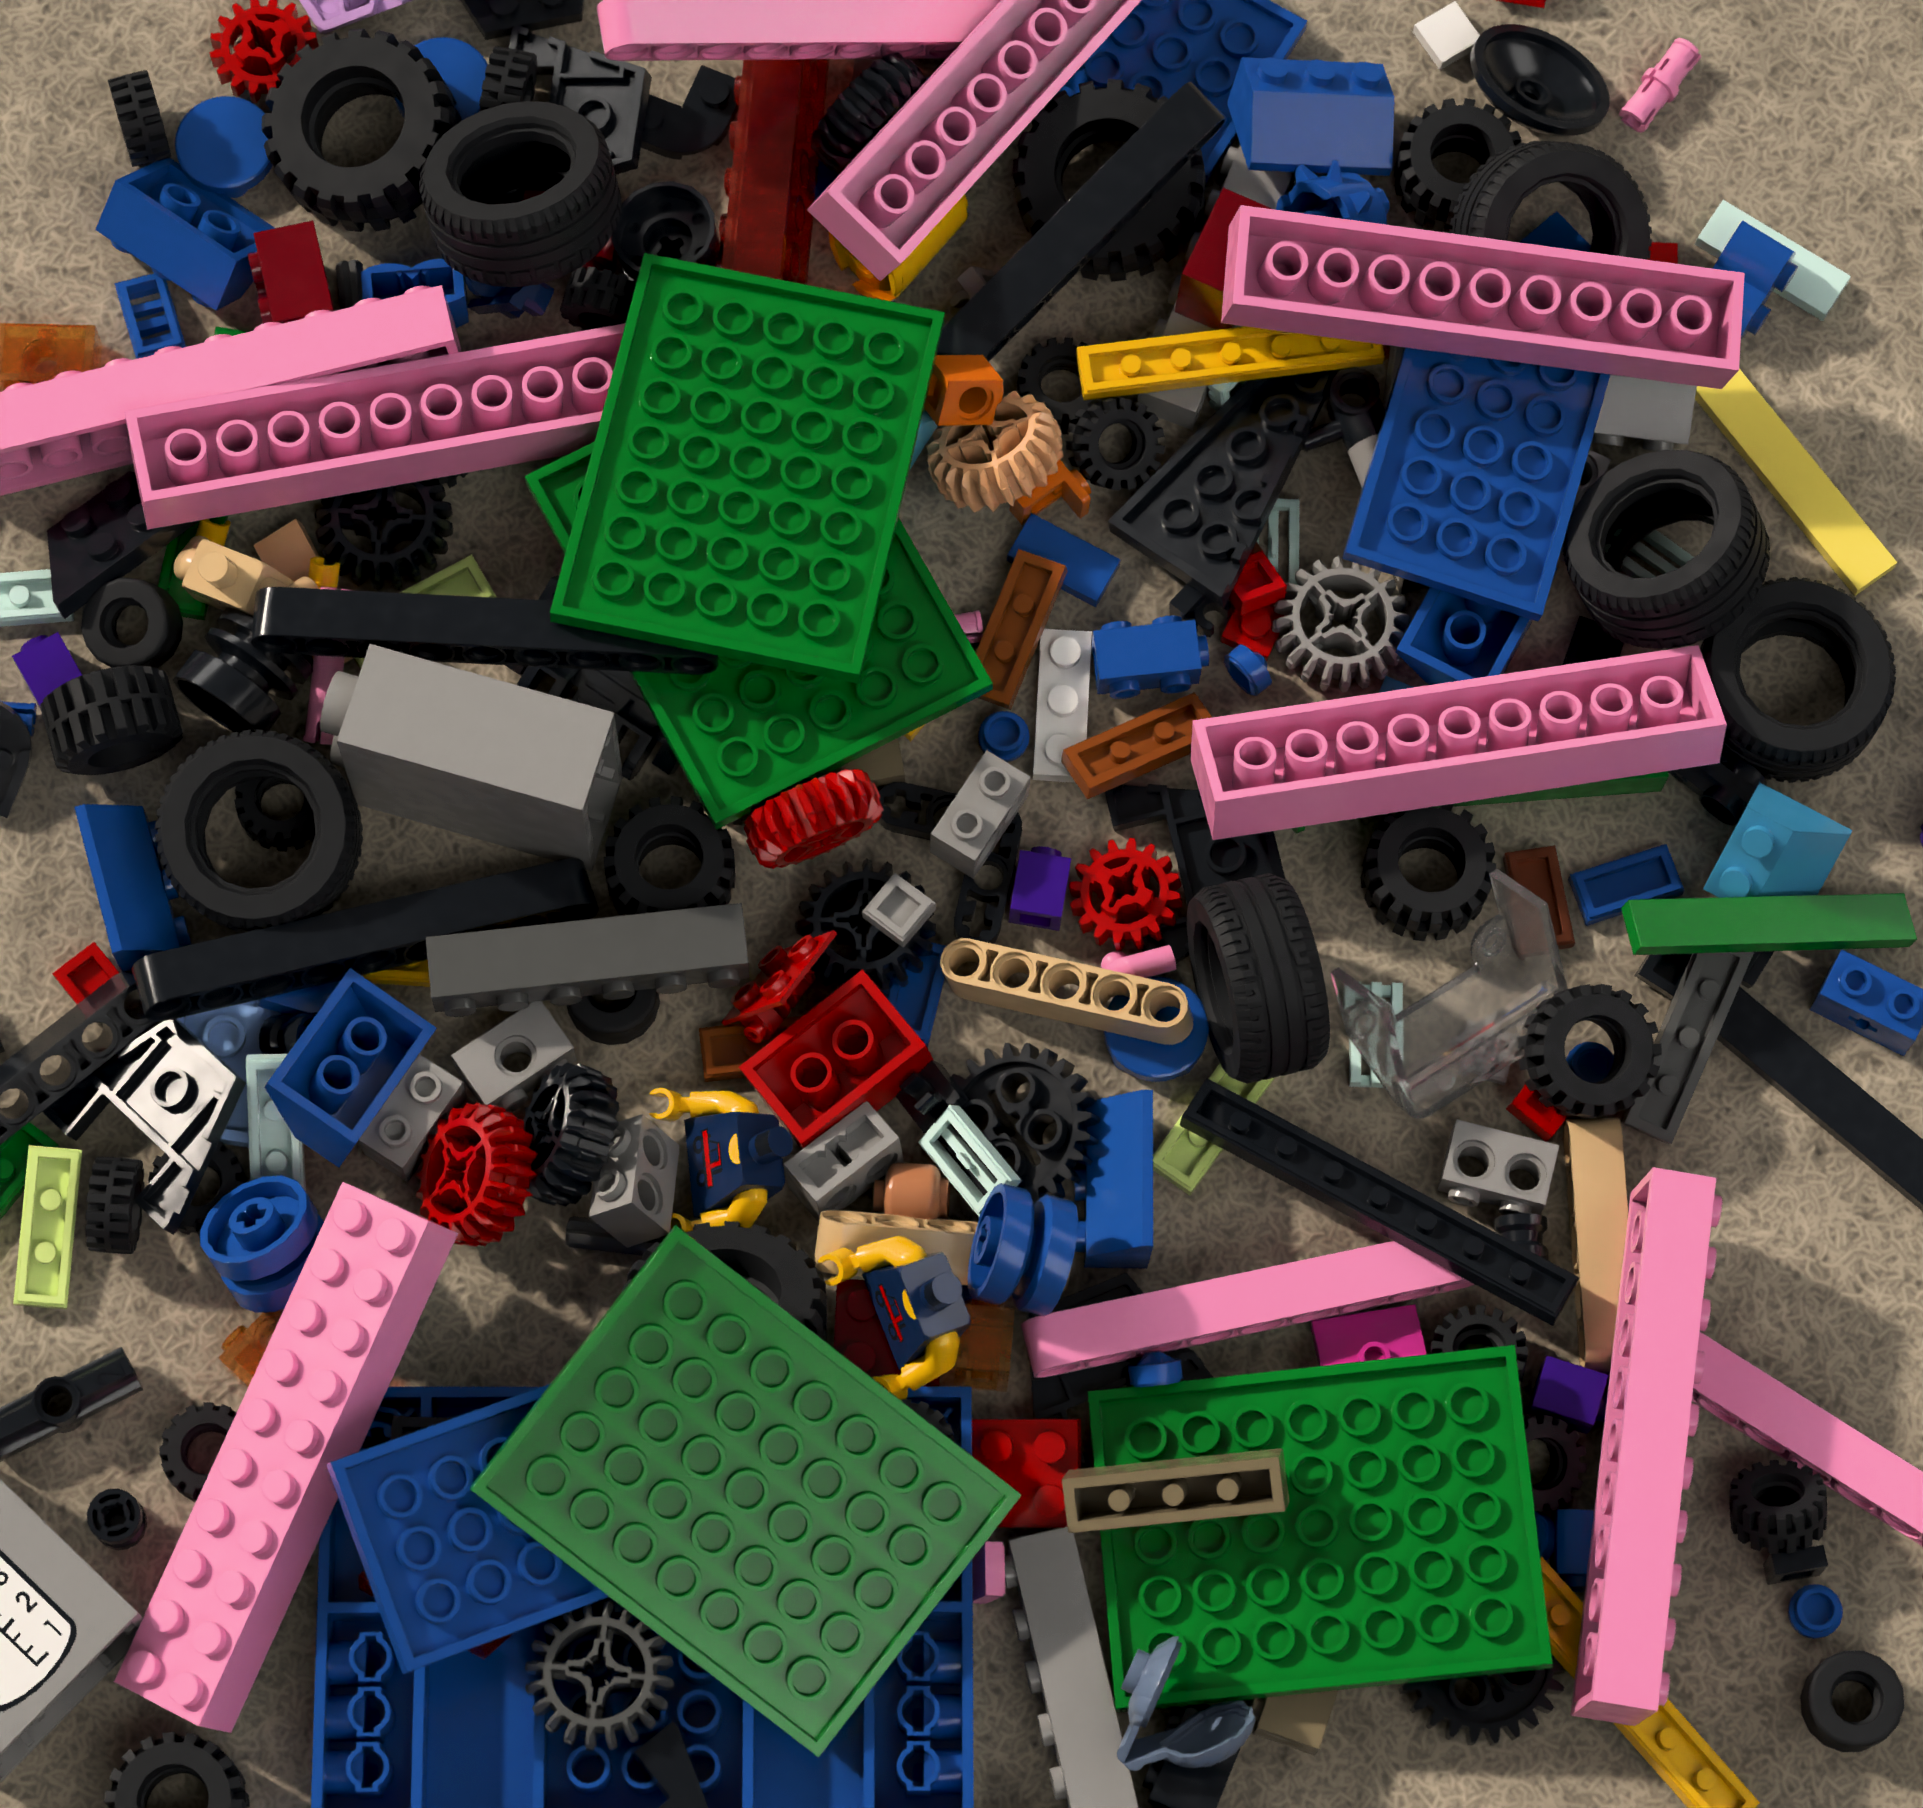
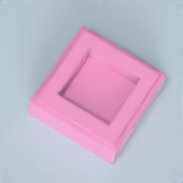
M986 1541L972 1559L973 1603L987 1604L1003 1597L1005 1594V1545H1003V1542Z

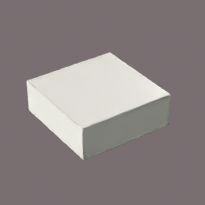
M1456 1L1416 23L1413 29L1414 35L1439 70L1471 53L1474 44L1480 36Z

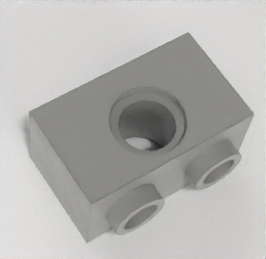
M542 1001L531 1002L529 1007L517 1011L451 1055L455 1069L477 1101L485 1105L491 1104L503 1107L508 1112H514L523 1106L529 1099L527 1093L539 1086L542 1078L546 1074L550 1075L557 1065L563 1066L566 1062L572 1064L577 1060L573 1045ZM521 1052L531 1057L529 1066L523 1071L511 1072L503 1067L505 1059L513 1053Z
M419 1054L360 1137L359 1142L364 1155L408 1182L423 1161L419 1154L426 1153L429 1148L427 1136L438 1133V1120L449 1119L452 1108H460L466 1100L467 1094L463 1082Z

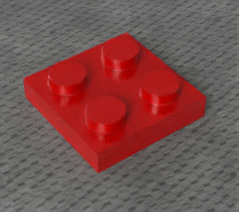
M972 1419V1456L1022 1495L998 1527H1067L1062 1478L1068 1470L1081 1469V1419Z

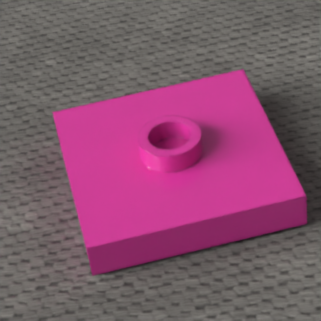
M1416 1304L1311 1321V1332L1319 1366L1427 1354Z

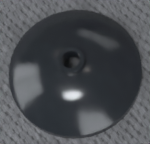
M1498 25L1484 31L1472 48L1470 55L1471 69L1480 90L1496 109L1525 128L1551 136L1581 135L1598 127L1608 112L1610 105L1609 91L1599 71L1580 51L1548 32L1524 25Z

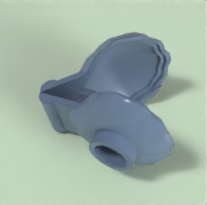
M1180 1636L1171 1637L1157 1645L1151 1654L1138 1648L1121 1686L1122 1690L1132 1695L1128 1704L1130 1725L1118 1748L1117 1758L1132 1771L1140 1770L1145 1764L1162 1759L1187 1768L1211 1767L1234 1755L1244 1745L1253 1731L1255 1722L1253 1708L1246 1706V1703L1236 1700L1217 1703L1205 1710H1201L1174 1729L1135 1739L1140 1726L1146 1728L1183 1644L1178 1641Z

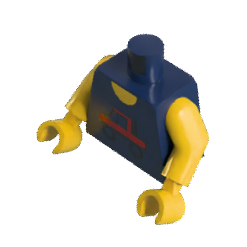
M653 1089L649 1095L668 1097L669 1107L661 1114L649 1113L651 1117L673 1122L678 1120L683 1113H690L691 1118L684 1120L693 1214L694 1218L701 1219L690 1221L680 1214L672 1213L670 1229L677 1225L678 1227L681 1226L684 1232L693 1231V1227L696 1224L710 1222V1227L724 1226V1221L739 1222L740 1227L744 1228L751 1227L765 1207L767 1200L780 1192L784 1187L783 1157L788 1156L793 1149V1140L790 1133L784 1127L779 1126V1120L775 1115L759 1114L758 1107L754 1102L732 1091L691 1092L690 1097H682L678 1092L669 1089Z
M895 1236L859 1246L857 1253L848 1248H840L819 1258L818 1263L832 1260L838 1266V1276L825 1280V1283L829 1286H835L855 1277L860 1268L865 1272L862 1274L898 1369H901L902 1372L900 1375L889 1374L872 1377L874 1380L902 1401V1399L907 1398L908 1388L915 1391L953 1368L957 1360L960 1344L959 1338L971 1325L970 1315L962 1298L961 1282L953 1274L948 1259L943 1252L926 1254L923 1247L907 1237Z

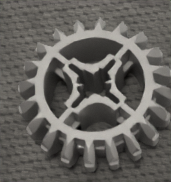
M1339 555L1333 558L1331 569H1327L1325 564L1318 558L1317 561L1313 562L1312 574L1302 568L1296 572L1295 580L1298 585L1286 583L1285 599L1278 600L1275 603L1274 612L1287 616L1274 620L1272 631L1280 633L1279 635L1282 636L1276 642L1277 651L1279 653L1291 652L1286 660L1288 670L1303 664L1304 669L1301 680L1304 683L1310 681L1314 674L1321 676L1320 689L1324 691L1329 688L1331 679L1339 680V689L1344 694L1349 691L1351 679L1355 678L1358 686L1364 690L1369 687L1370 674L1382 680L1388 673L1386 664L1398 665L1401 657L1396 653V649L1405 634L1403 630L1408 629L1411 619L1409 615L1401 613L1407 602L1405 596H1391L1396 588L1394 579L1386 580L1380 584L1378 580L1381 571L1371 569L1367 574L1361 571L1362 565L1354 562L1351 568H1344L1343 560ZM1342 591L1357 596L1352 599H1343L1333 592ZM1311 602L1316 608L1314 615L1318 618L1320 624L1315 628L1314 635L1308 639L1301 626L1300 613L1306 604ZM1373 610L1376 611L1382 626V637L1374 646L1367 640L1368 633L1362 625L1367 620L1368 614ZM1333 619L1338 623L1351 620L1349 629L1343 624L1336 628L1334 626L1331 628ZM1330 649H1340L1345 651L1350 657H1338L1325 652Z

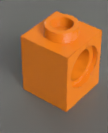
M936 355L924 409L937 426L992 425L997 405L1001 403L1003 398L1004 380L983 355Z

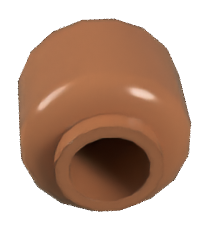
M893 1163L887 1169L885 1180H875L874 1211L921 1219H948L950 1181L947 1178H942L941 1171L936 1165Z

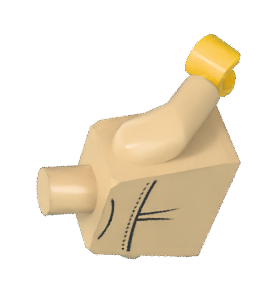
M210 519L199 521L196 535L185 545L174 562L176 577L183 581L182 587L195 600L223 611L226 607L238 609L252 617L254 616L255 596L258 590L266 587L337 588L340 563L324 565V557H312L309 563L308 577H301L294 582L270 565L224 547L231 522L227 520L225 524H216L211 522Z

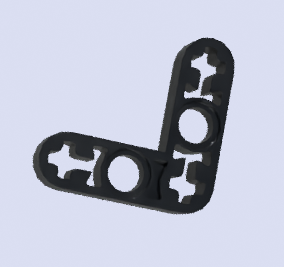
M892 782L885 785L879 791L881 796L879 800L884 810L878 822L891 832L930 840L931 833L936 827L933 819L935 813L942 807L950 806L957 794L906 782ZM896 796H902L906 798L905 803L908 808L921 811V800L929 801L926 809V825L917 824L919 813L903 811L900 818L891 817V808L884 806V804H892ZM1018 812L1007 828L1013 830V833L1003 834L999 854H1010L1009 858L1006 859L997 853L991 852L982 865L996 867L1003 876L1002 883L995 889L984 890L975 884L973 878L964 873L954 917V935L956 940L969 938L994 944L999 936L1022 836V820ZM968 896H971L972 898L976 899L972 901H966ZM977 900L987 902L984 924L992 928L991 930H982L979 937L970 936V928L962 923L963 921L972 922L974 919ZM998 902V906L994 907L989 903Z

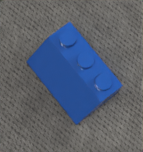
M1242 57L1227 105L1248 170L1295 172V168L1303 164L1313 173H1328L1335 159L1339 160L1341 172L1390 176L1393 168L1395 97L1383 64Z
M166 158L115 180L95 230L111 240L112 245L116 249L132 254L150 266L152 272L158 277L172 281L189 292L192 298L200 305L217 311L240 299L254 282L248 258L249 253L257 252L253 233L274 229L275 227L227 195L207 192L197 187L185 176L179 163L171 158Z
M1430 587L1399 643L1396 653L1428 685L1500 675L1505 673L1533 620Z
M99 804L75 806L111 951L121 972L132 970L133 964L147 955L191 945V938L184 916L175 918L170 900L179 898V893L167 878L165 869L162 870L157 853L158 843L155 834H158L155 829L157 820L149 822L143 806Z
M349 968L264 1088L294 1137L340 1168L437 1028Z
M1138 1090L1097 1099L1092 1106L1085 1109L1086 1112L1098 1116L1100 1122L1094 1126L1087 1127V1133L1099 1140L1098 1144L1084 1146L1083 1148L1084 1154L1093 1161L1092 1164L1084 1165V1169H1075L1081 1182L1079 1184L1074 1183V1201H1084V1221H1078L1075 1252L1084 1253V1268H1148L1153 1249V1090Z

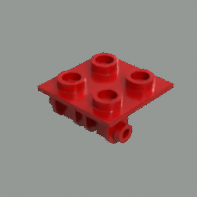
M835 930L814 938L811 935H806L790 947L783 949L782 946H777L770 950L758 963V968L761 971L756 978L743 985L733 995L730 1001L733 1007L721 1023L726 1026L740 1021L746 1027L744 1034L750 1041L761 1043L762 1040H769L784 1021V1018L789 1015L790 1008L795 1007L799 999L814 982V972L810 969L837 935Z

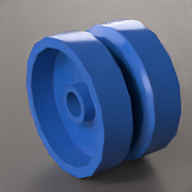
M282 1175L264 1176L241 1184L217 1202L208 1212L200 1229V1246L221 1275V1279L240 1307L255 1313L276 1312L285 1309L324 1221L317 1213L316 1207L298 1181Z
M1003 1183L995 1186L985 1202L973 1237L967 1277L970 1296L975 1300L1000 1305L1012 1295L1014 1305L1018 1310L1041 1316L1050 1314L1060 1300L1073 1263L1078 1234V1212L1074 1202L1045 1195L1033 1204L1031 1194L1027 1189Z

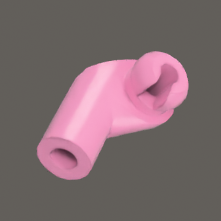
M1167 945L1129 956L1120 951H1112L1104 956L1101 967L1149 978L1176 970V962L1171 946Z

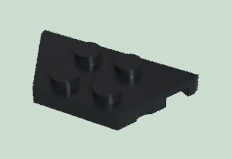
M128 471L119 479L109 483L105 489L76 510L69 512L62 520L47 530L53 602L61 616L66 619L84 606L92 594L104 583L124 577L199 521L147 530L135 472Z

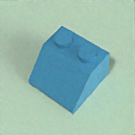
M1759 782L1703 890L1719 898L1818 895L1853 830Z

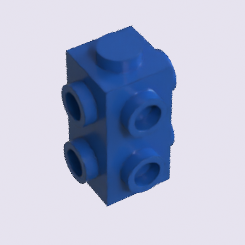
M1163 616L1154 619L1150 625L1132 626L1128 621H1115L1104 624L1101 630L1093 631L1091 650L1097 695L1110 693L1111 698L1126 699L1139 695L1140 690L1161 688L1163 693L1184 692L1189 690L1192 684H1199L1202 667L1209 666L1206 635L1197 636L1195 620L1183 621L1180 616Z

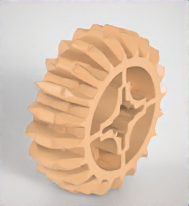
M1015 390L1006 397H1003L1001 403L997 405L992 425H955L935 429L933 433L934 441L926 446L928 450V470L939 492L943 494L946 500L953 501L958 509L969 506L975 513L986 505L993 512L1003 503H1009L1013 507L1015 499L1021 496L1032 498V489L1047 486V475L1058 472L1057 461L1064 457L1062 451V432L1057 420L1054 419L1051 410L1047 409L1044 402L1036 401L1032 394L1021 397Z

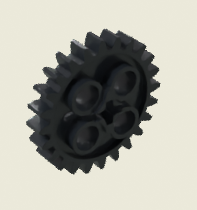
M1005 1043L1002 1058L996 1052L987 1048L984 1051L985 1065L983 1066L968 1059L966 1063L970 1075L966 1079L956 1074L951 1076L969 1099L961 1108L974 1124H976L981 1115L988 1113L989 1122L982 1133L1004 1160L1008 1156L1015 1154L1016 1163L1013 1170L1022 1180L1017 1187L1027 1189L1031 1194L1033 1204L1048 1192L1059 1198L1066 1197L1061 1183L1065 1179L1077 1184L1081 1182L1074 1167L1077 1163L1091 1165L1093 1161L1082 1153L1084 1146H1092L1099 1143L1097 1138L1087 1133V1127L1094 1126L1100 1122L1098 1116L1085 1111V1109L1097 1101L1096 1097L1092 1094L1080 1092L1086 1086L1087 1079L1078 1073L1071 1075L1075 1067L1071 1062L1064 1058L1057 1062L1058 1054L1047 1048L1039 1054V1049L1030 1043H1025L1021 1053L1017 1047L1010 1043ZM1029 1081L1030 1091L1028 1096L1023 1101L1016 1103L1018 1088L1023 1083ZM993 1092H996L1004 1111L1019 1120L1015 1124L1016 1129L1041 1159L1039 1165L1035 1166L1034 1159L1026 1144L1013 1137L1016 1129L1006 1115L997 1109L991 1099ZM1056 1122L1057 1133L1055 1138L1051 1142L1043 1144L1045 1129L1050 1124ZM940 1135L937 1140L941 1144L946 1145L945 1149L980 1192L985 1195L987 1190L973 1173L964 1167L956 1157L954 1150Z
M1552 1655L1553 1668L1529 1670L1528 1680L1524 1685L1511 1683L1504 1673L1490 1674L1489 1676L1494 1685L1502 1694L1501 1702H1497L1493 1698L1487 1675L1405 1683L1398 1690L1400 1694L1415 1692L1418 1696V1699L1410 1708L1412 1713L1421 1711L1424 1708L1431 1712L1426 1724L1428 1729L1434 1727L1442 1720L1447 1723L1445 1739L1451 1740L1460 1729L1465 1730L1467 1745L1472 1746L1476 1743L1480 1732H1484L1489 1745L1493 1746L1499 1742L1500 1729L1502 1728L1511 1740L1517 1739L1520 1736L1519 1720L1530 1729L1539 1725L1533 1709L1535 1708L1547 1714L1554 1709L1553 1704L1545 1694H1560L1563 1692L1564 1686L1553 1679L1552 1676L1553 1674L1564 1673L1566 1670ZM1458 1679H1468L1478 1687L1480 1696L1476 1705H1464L1456 1698L1454 1686Z

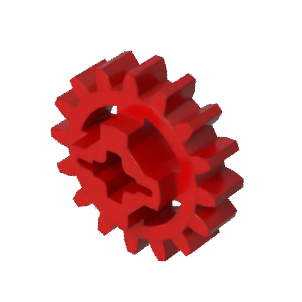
M251 0V8L244 10L235 3L232 5L235 16L232 20L223 16L218 18L219 28L222 33H211L210 40L212 48L215 50L210 52L213 67L218 68L216 71L220 83L226 84L231 82L230 85L234 96L238 97L245 90H248L252 103L257 104L261 94H267L269 88L279 89L282 82L277 77V74L287 63L288 56L295 52V46H297V50L289 64L291 67L300 60L297 52L307 44H309L312 50L319 47L316 32H310L312 30L310 18L307 15L298 18L296 5L292 2L283 10L279 8L278 0H269L267 6H260L259 0ZM241 35V42L234 46L236 40ZM255 41H257L260 47L256 48ZM270 51L273 52L274 58L269 54Z
M1129 838L1126 849H1118L1113 839L1108 840V853L1104 855L1094 848L1089 850L1092 864L1088 866L1077 863L1075 866L1077 876L1082 881L1069 882L1070 894L1077 898L1070 902L1073 916H1082L1078 921L1082 933L1085 934L1095 929L1094 939L1097 945L1101 946L1108 938H1112L1116 951L1120 952L1124 948L1126 940H1133L1138 950L1143 949V937L1148 934L1153 939L1160 941L1162 935L1159 925L1163 923L1174 926L1176 923L1175 915L1169 908L1182 907L1181 894L1175 891L1181 887L1178 873H1170L1173 866L1169 856L1161 857L1156 861L1157 851L1155 845L1150 843L1142 852L1138 851L1135 838ZM1151 875L1160 886L1159 898L1155 897L1153 891L1148 889L1151 884L1149 880ZM1130 890H1134V896L1128 894ZM1093 891L1097 893L1100 899L1104 900L1100 905L1102 910L1100 914L1092 906ZM1118 893L1123 895L1120 900L1116 896Z

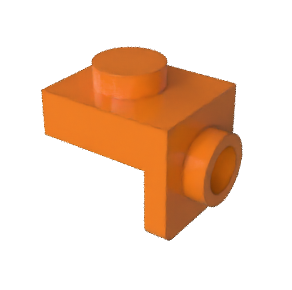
M1059 460L1057 461L1058 472L1047 475V486L1033 488L1032 498L1021 496L1015 499L1013 507L1010 505L1009 510L1019 523L1023 525L1031 513L1037 515L1062 497L1081 519L1088 514L1091 502L1089 496L1091 488L1083 475L1076 469L1069 471L1063 462Z

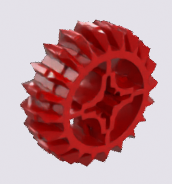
M844 769L838 773L830 772L823 777H815L811 781L798 784L795 788L781 792V795L776 798L767 800L764 806L756 808L744 822L745 826L743 828L748 838L746 842L752 855L755 854L759 865L765 868H784L790 864L797 865L802 861L812 860L818 855L829 853L832 849L845 845L851 839L860 837L862 832L871 829L879 821L884 810L879 800L881 796L875 783L871 782L868 773L860 769Z
M466 1103L463 1108H452L449 1119L438 1120V1133L427 1136L429 1148L426 1153L419 1154L424 1162L422 1170L415 1175L421 1179V1187L415 1196L424 1201L419 1215L458 1233L454 1244L485 1247L490 1242H500L503 1232H513L515 1217L525 1216L523 1203L526 1197L533 1196L529 1190L530 1180L538 1175L531 1170V1163L536 1158L537 1153L529 1149L533 1135L524 1131V1121L516 1118L512 1112L505 1111V1108L491 1104Z

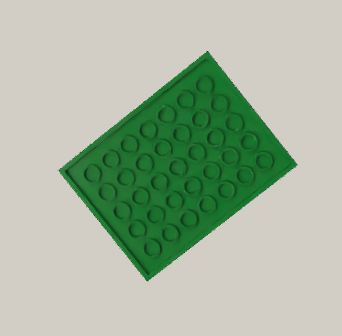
M644 253L550 610V622L859 684L944 326L945 312Z
M594 442L525 475L526 485L564 554L566 553ZM899 517L859 684L718 656L717 669L708 674L630 672L716 830L753 812L756 808L764 806L767 800L776 798L781 795V792L795 788L798 784L811 781L815 777H822L993 690V682Z
M677 1225L668 1233L470 1486L471 1491L817 1757L826 1749L1022 1496L1012 1486Z
M1515 1345L1188 1380L1150 1387H1124L1088 1391L1094 1467L1283 1448L1289 1494V1504L1283 1512L1100 1530L1115 1707L1118 1713L1128 1712V1704L1132 1694L1122 1690L1121 1686L1138 1648L1151 1654L1157 1645L1176 1636H1180L1178 1641L1183 1644L1154 1709L1553 1668Z

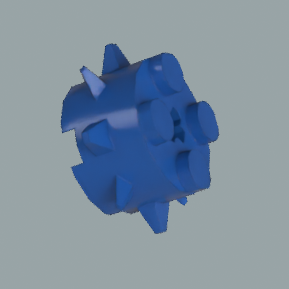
M1334 159L1328 174L1322 177L1315 175L1303 164L1295 168L1296 185L1289 194L1282 195L1278 199L1275 209L1387 225V213L1390 203L1384 190L1373 188L1370 182L1356 173L1341 172L1339 160Z

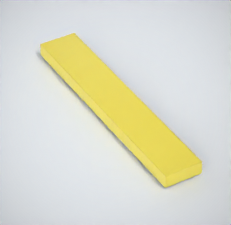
M1740 368L1722 389L1697 386L1695 400L1854 596L1895 568L1897 561Z

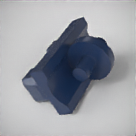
M465 276L468 289L476 295V297L470 300L468 308L479 315L502 313L508 318L515 319L519 318L526 311L532 316H542L554 293V289L545 283L522 287H501L473 281Z

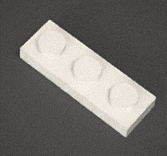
M1044 629L1041 635L1033 780L1075 782L1061 762L1064 749L1087 739L1092 631Z

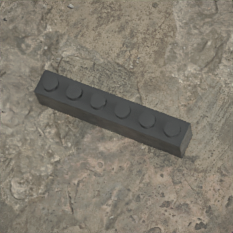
M742 903L426 937L433 1006L435 1012L445 1011V1015L450 1017L469 1016L476 1013V1008L497 1006L501 1011H518L529 1007V1002L550 1000V1003L553 1005H572L580 1002L582 996L603 994L605 999L620 1000L632 997L636 990L656 989V992L660 994H674L685 991L687 985L708 983V986L711 988H728L738 985L740 979L750 978Z

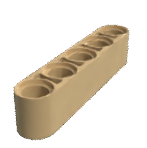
M960 938L952 941L944 948L941 954L940 965L950 989L956 996L966 1000L1164 1045H1174L1182 1042L1193 1029L1194 1019L1186 995L1179 987L1170 983L969 938ZM976 962L979 964L977 970L969 976H958L955 974L958 967L963 963ZM1025 973L1029 975L1027 981L1022 986L1017 988L1005 986L1007 979L1013 974ZM1075 984L1079 986L1077 993L1068 999L1054 997L1056 991L1063 985ZM1116 995H1124L1130 998L1127 1005L1122 1009L1108 1010L1104 1008L1106 1002ZM1170 1006L1180 1009L1178 1016L1171 1021L1160 1022L1155 1019L1157 1012L1162 1008Z
M1619 1118L1567 1119L1564 1123L1563 1140L1573 1274L1580 1277L1574 1290L1580 1366L1591 1370L1610 1372L1628 1220L1622 1127Z
M843 1210L820 1212L814 1256L815 1267L822 1272L838 1275L839 1269L834 1261L827 1260L818 1263L819 1258L840 1248H848L857 1253L859 1246L890 1237L903 1236L923 1247L926 1254L943 1252L948 1259L953 1274L958 1277L961 1285H968L969 1257L978 1222L940 1218L931 1220ZM860 1268L856 1276L863 1277L862 1274L865 1272ZM1070 1273L1063 1291H1066L1068 1289Z

